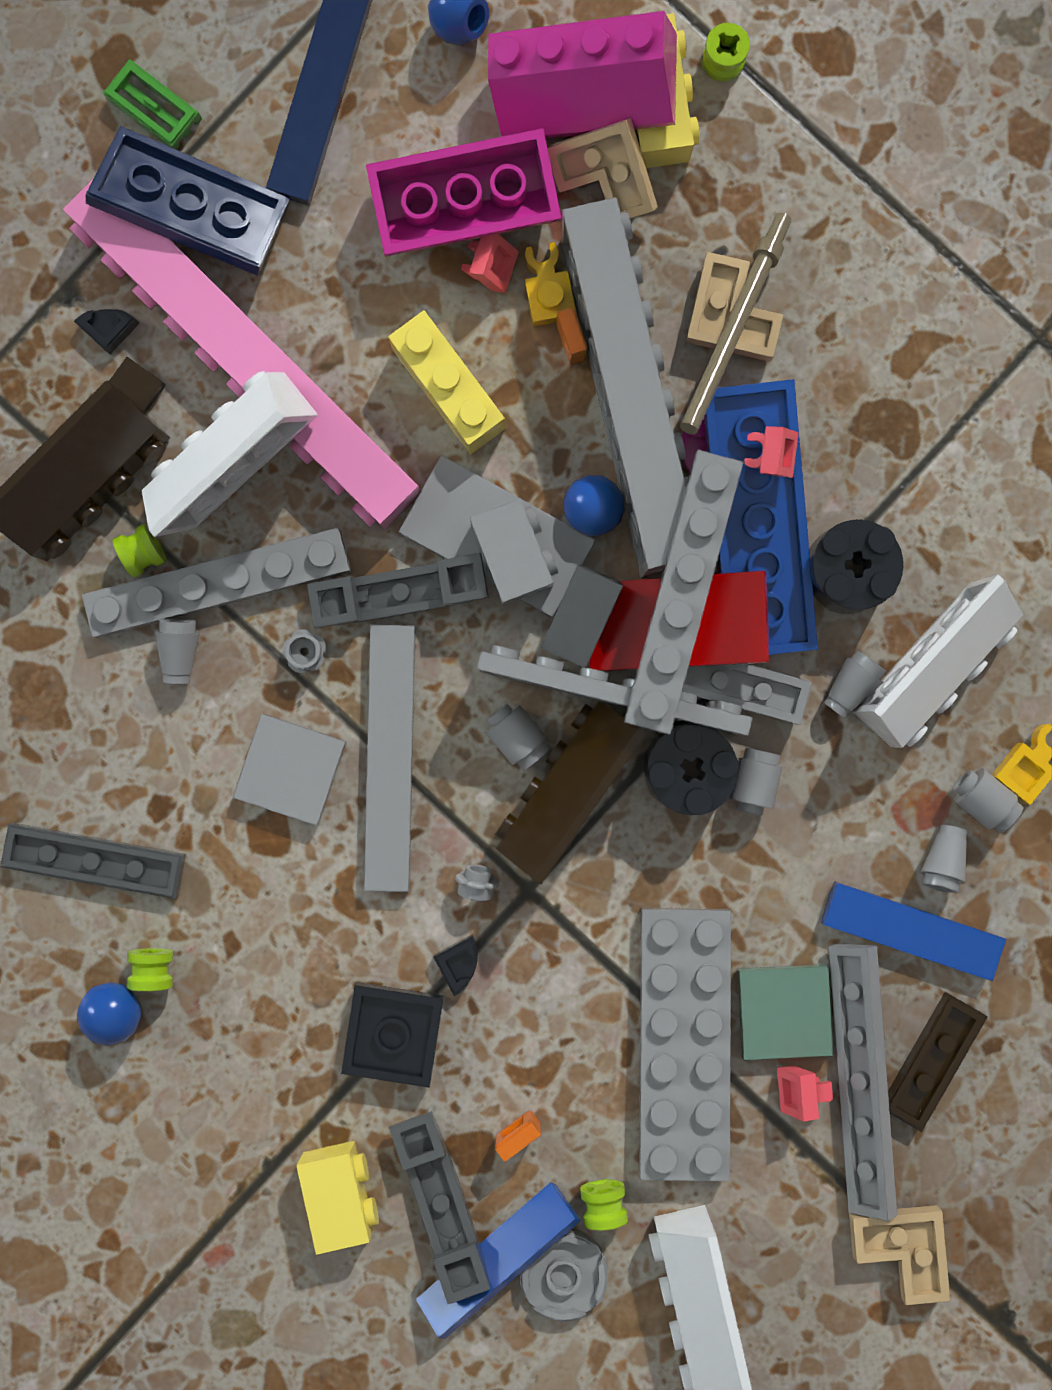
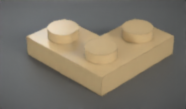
M631 118L547 147L553 176L559 193L599 180L605 200L617 197L620 213L627 211L629 218L652 212L658 207Z
M711 252L706 253L685 342L715 349L746 281L750 261ZM753 308L733 353L771 362L774 358L783 314Z
M937 1205L897 1209V1216L889 1221L849 1213L852 1252L857 1264L898 1260L901 1299L905 1305L950 1301L943 1213Z

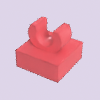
M499 234L480 237L479 241L469 242L468 248L475 253L472 265L462 264L461 270L471 278L481 282L489 290L506 293L519 251Z
M766 426L765 434L759 432L748 434L747 440L761 443L763 445V452L757 459L745 458L744 464L748 467L760 469L762 474L793 478L799 432L784 427Z
M794 1065L777 1067L780 1112L803 1122L819 1119L818 1103L833 1100L832 1082H820L816 1073Z

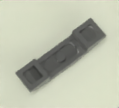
M481 553L437 560V563L361 577L354 578L348 576L307 584L314 628L408 615L489 598Z
M430 1111L389 1126L402 1169L407 1171L435 1255L433 1262L447 1305L490 1290L491 1285L472 1217L454 1164L433 1112Z

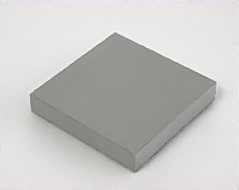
M261 714L233 798L318 826L347 741Z

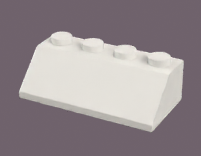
M261 371L252 376L244 384L243 389L245 393L235 402L229 401L218 408L211 417L214 422L204 432L200 430L190 435L181 444L182 453L174 460H166L152 471L150 476L153 480L142 489L148 529L154 537L196 528L318 416L284 372L265 373Z
M997 574L969 583L882 678L881 681L884 683L852 711L890 747L903 748L905 745L911 747L917 743L928 729L924 725L935 712L941 714L947 710L958 696L954 692L965 679L969 682L977 677L988 663L984 659L994 647L1002 648L1017 633L1014 625L1023 616V613L1006 581Z
M702 1205L654 1216L657 1232L649 1234L655 1262L664 1261L667 1276L659 1278L665 1306L674 1305L677 1320L670 1321L669 1326L675 1351L684 1349L687 1364L679 1366L684 1390H752L719 1244L706 1206Z

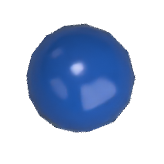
M430 0L428 4L429 21L435 34L443 41L463 46L480 37L487 27L489 20L487 0Z
M586 475L575 480L567 489L563 499L564 514L569 524L578 532L588 536H601L613 531L621 522L625 511L624 497L617 484L602 475Z
M114 982L96 985L91 988L82 999L77 1011V1023L81 1032L91 1042L104 1046H111L126 1041L136 1032L141 1019V1004L138 997L133 991L127 989L126 985Z

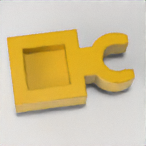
M554 242L549 243L550 258L545 262H539L534 258L532 246L526 247L525 251L526 266L530 272L536 275V277L525 279V289L533 327L555 323L557 321V312L571 307L573 310L575 309L568 271L555 273L559 252Z
M1041 724L1034 729L1031 735L1030 747L1025 743H1016L991 774L1018 796V800L1024 805H1031L1052 779V765L1048 763L1052 758V747H1049L1046 743V735L1052 729L1050 724Z

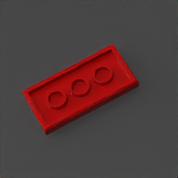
M751 571L713 574L689 667L770 663L766 572ZM662 578L619 581L624 586L591 656L590 669L598 671L638 670Z

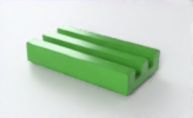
M130 59L103 92V95L110 103L163 144L176 150L180 147L179 141L182 137L186 139L190 135L191 131L189 128L193 123L197 125L202 119L198 111ZM131 76L135 77L184 116L180 121L128 82ZM122 89L173 130L168 133L120 96L118 92Z

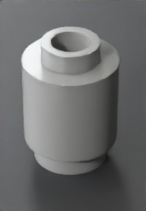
M506 703L486 720L491 725L485 732L507 760L512 765L517 763L522 771L532 766L550 749L544 742L546 736L520 705L511 709Z
M745 748L743 758H738L737 783L729 798L738 801L737 810L763 815L764 807L773 809L782 767L778 766L780 755Z
M984 768L973 772L971 769L966 771L953 787V790L957 792L954 802L987 829L994 828L997 832L1003 833L1017 821L1023 811V806L1017 802L1018 796Z

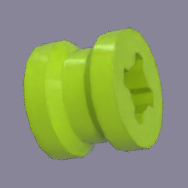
M721 23L709 32L702 54V66L705 73L719 82L735 79L743 70L750 49V39L747 32L740 25ZM720 45L732 48L730 50L722 49Z
M147 523L137 526L135 533L129 536L119 535L112 540L121 563L133 578L142 575L144 568L152 564L160 566L167 562L166 555L158 538L154 537L149 531Z
M141 948L127 952V961L132 965V974L127 978V989L134 991H159L173 987V977L168 973L169 963L173 961V950L166 948Z
M603 1179L588 1182L580 1187L581 1199L587 1205V1210L583 1214L584 1226L586 1228L603 1231L626 1225L628 1222L627 1210L622 1206L621 1201L625 1195L623 1182L614 1179Z

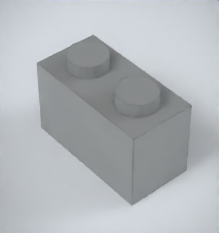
M521 498L470 517L471 525L503 606L553 587L551 576L558 574V570L549 548L541 551L535 534L542 532L533 507L525 509Z

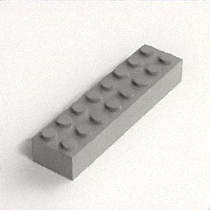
M617 197L563 209L560 241L581 329L588 347L587 355L619 489L624 497V509L640 577L644 578L664 573L689 477H683L680 460L686 458L680 432L673 434L670 416L675 415L673 397L669 388L662 389L659 372L664 371L662 351L660 345H652L649 328L654 327L652 309L649 300L641 301L638 284L643 283L640 260L637 255L631 257L628 240L633 237L630 218L627 211L620 213Z

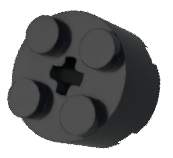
M855 519L839 523L820 535L809 548L813 596L832 612L851 614L880 605L895 594L903 575V555L894 533L889 528L872 521ZM852 560L853 564L859 566V573L854 574L853 570H846L845 563Z
M692 724L672 727L671 734L660 733L651 742L644 757V776L649 791L662 805L680 814L704 815L717 809L727 801L737 783L739 761L732 746L719 732L706 726ZM696 758L698 761L696 769L700 771L696 778L689 776L684 780L682 777L685 770L680 767L682 761L692 762Z

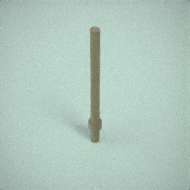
M777 213L767 235L760 238L755 248L753 266L680 424V428L688 434H696L768 273L771 268L777 266L784 251L782 242L792 222L790 216L785 213Z

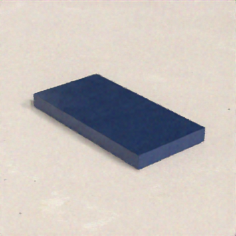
M122 126L119 127L85 194L86 204L257 276L288 209L290 200L286 196Z

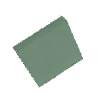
M826 964L737 968L741 1049L744 1060L833 1056L829 970Z

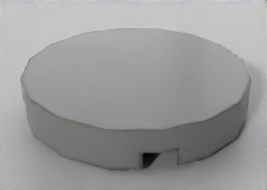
M572 1228L520 1273L521 1290L528 1302L533 1305V1309L541 1316L558 1322L578 1320L585 1316L586 1312L594 1306L596 1308L604 1297L608 1284L606 1258L597 1242L585 1232Z

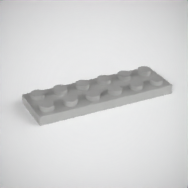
M493 645L491 653L481 651L477 666L480 672L624 708L628 707L635 679H623L622 685L607 682L609 673L585 667L580 669L579 675L562 671L564 662L537 656L536 664L519 660L520 652L513 649ZM682 691L674 720L693 725H702L734 735L748 736L752 717L740 715L742 706L715 700L709 701L707 707L696 704L698 695Z
M641 908L640 1180L730 1181L731 910Z

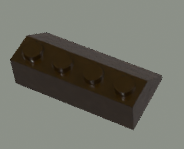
M106 380L0 486V532L32 557L48 561L50 558L55 559L61 556L72 543L70 538L81 527H88L93 524L103 512L101 507L113 495L118 496L125 492L134 481L133 475L144 464L148 465L157 460L165 450L164 444L171 437L131 398Z
M597 701L593 708L588 704L583 706L571 723V726L577 729L568 744L562 740L557 743L545 761L552 766L542 781L537 777L532 779L520 799L526 802L525 806L517 817L509 813L494 834L501 839L496 849L540 885L544 882L647 733L640 726L625 723L624 716L601 701Z

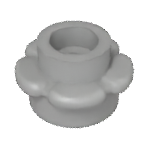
M298 630L292 634L290 639L285 641L282 650L283 656L288 660V666L295 672L316 671L325 661L323 653L326 651V644L321 636L313 635L309 630ZM304 647L309 650L306 656L301 654V649Z
M467 865L465 871H461L455 876V880L459 883L457 893L470 900H490L493 896V890L499 886L496 877L492 875V870L482 865Z

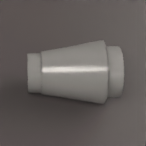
M159 620V630H155V637L163 674V683H190V674L192 673L200 632L196 631L195 620Z
M857 650L851 659L847 656L824 703L846 718L850 711L852 712L884 683L880 679L887 671Z
M950 825L940 826L939 833L920 872L924 875V886L943 892L959 893L960 884L966 883L967 831L965 829Z

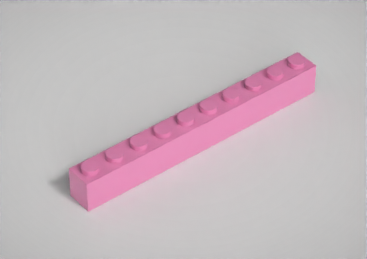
M91 180L63 208L67 215L75 222L69 229L89 249L96 243L106 253L100 260L119 279L127 274L137 284L131 291L150 310L158 305L168 315L163 323L181 341L189 336L199 346L194 353L208 368L214 372L220 366L231 377L225 384L239 398L245 393L243 389L244 384L255 374L261 371L265 373L284 372L318 414L313 421L293 438L288 447L306 465L314 460L325 471L320 478L338 496L345 490L357 502L351 509L369 527L377 522L385 530L419 496L421 492L419 486L170 239L87 205L85 194L92 182Z

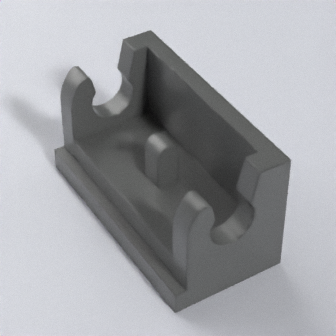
M577 565L541 648L574 664L587 668L624 585L585 565Z

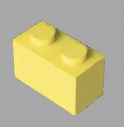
M355 1141L303 1152L296 1167L316 1255L369 1243L374 1225L379 1224V1216L375 1198H367L364 1181L369 1180V1170L365 1154L357 1153Z

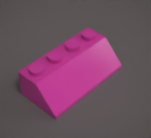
M665 11L488 34V83L501 137L541 128L544 129L545 139L576 136L631 118L634 129L675 125L677 33Z
M543 128L366 164L385 257L553 223L562 219Z

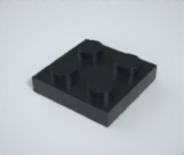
M357 982L354 987L341 1074L430 1088L444 995Z

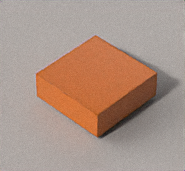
M571 307L557 312L556 325L569 364L573 365L584 361L588 347L575 309L573 310Z
M532 1110L530 1112L527 1111L496 1134L495 1150L504 1162L541 1136V1123Z

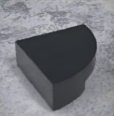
M118 309L90 310L74 320L108 354H111L139 325V322L132 315Z
M473 934L433 956L454 996L464 990L476 970L478 949Z

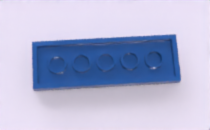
M791 379L717 388L704 416L707 452L743 462L718 555L719 574L751 571L766 572L770 655L817 650L818 642L813 585L810 575V551L799 434L793 478L762 474L760 469L748 467L744 464L745 458L757 459L763 452V445L761 443L747 440L748 434L753 432L765 434L766 426L784 427L799 432L795 381Z

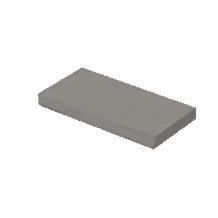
M441 455L401 526L399 534L444 559L481 553L486 582L495 586L471 525L470 517L519 498ZM522 500L525 509L529 507L534 508L542 532L535 534L541 551L549 548L558 574L551 576L553 587L520 599V601L553 618L577 565H583L596 540L578 532L573 527Z

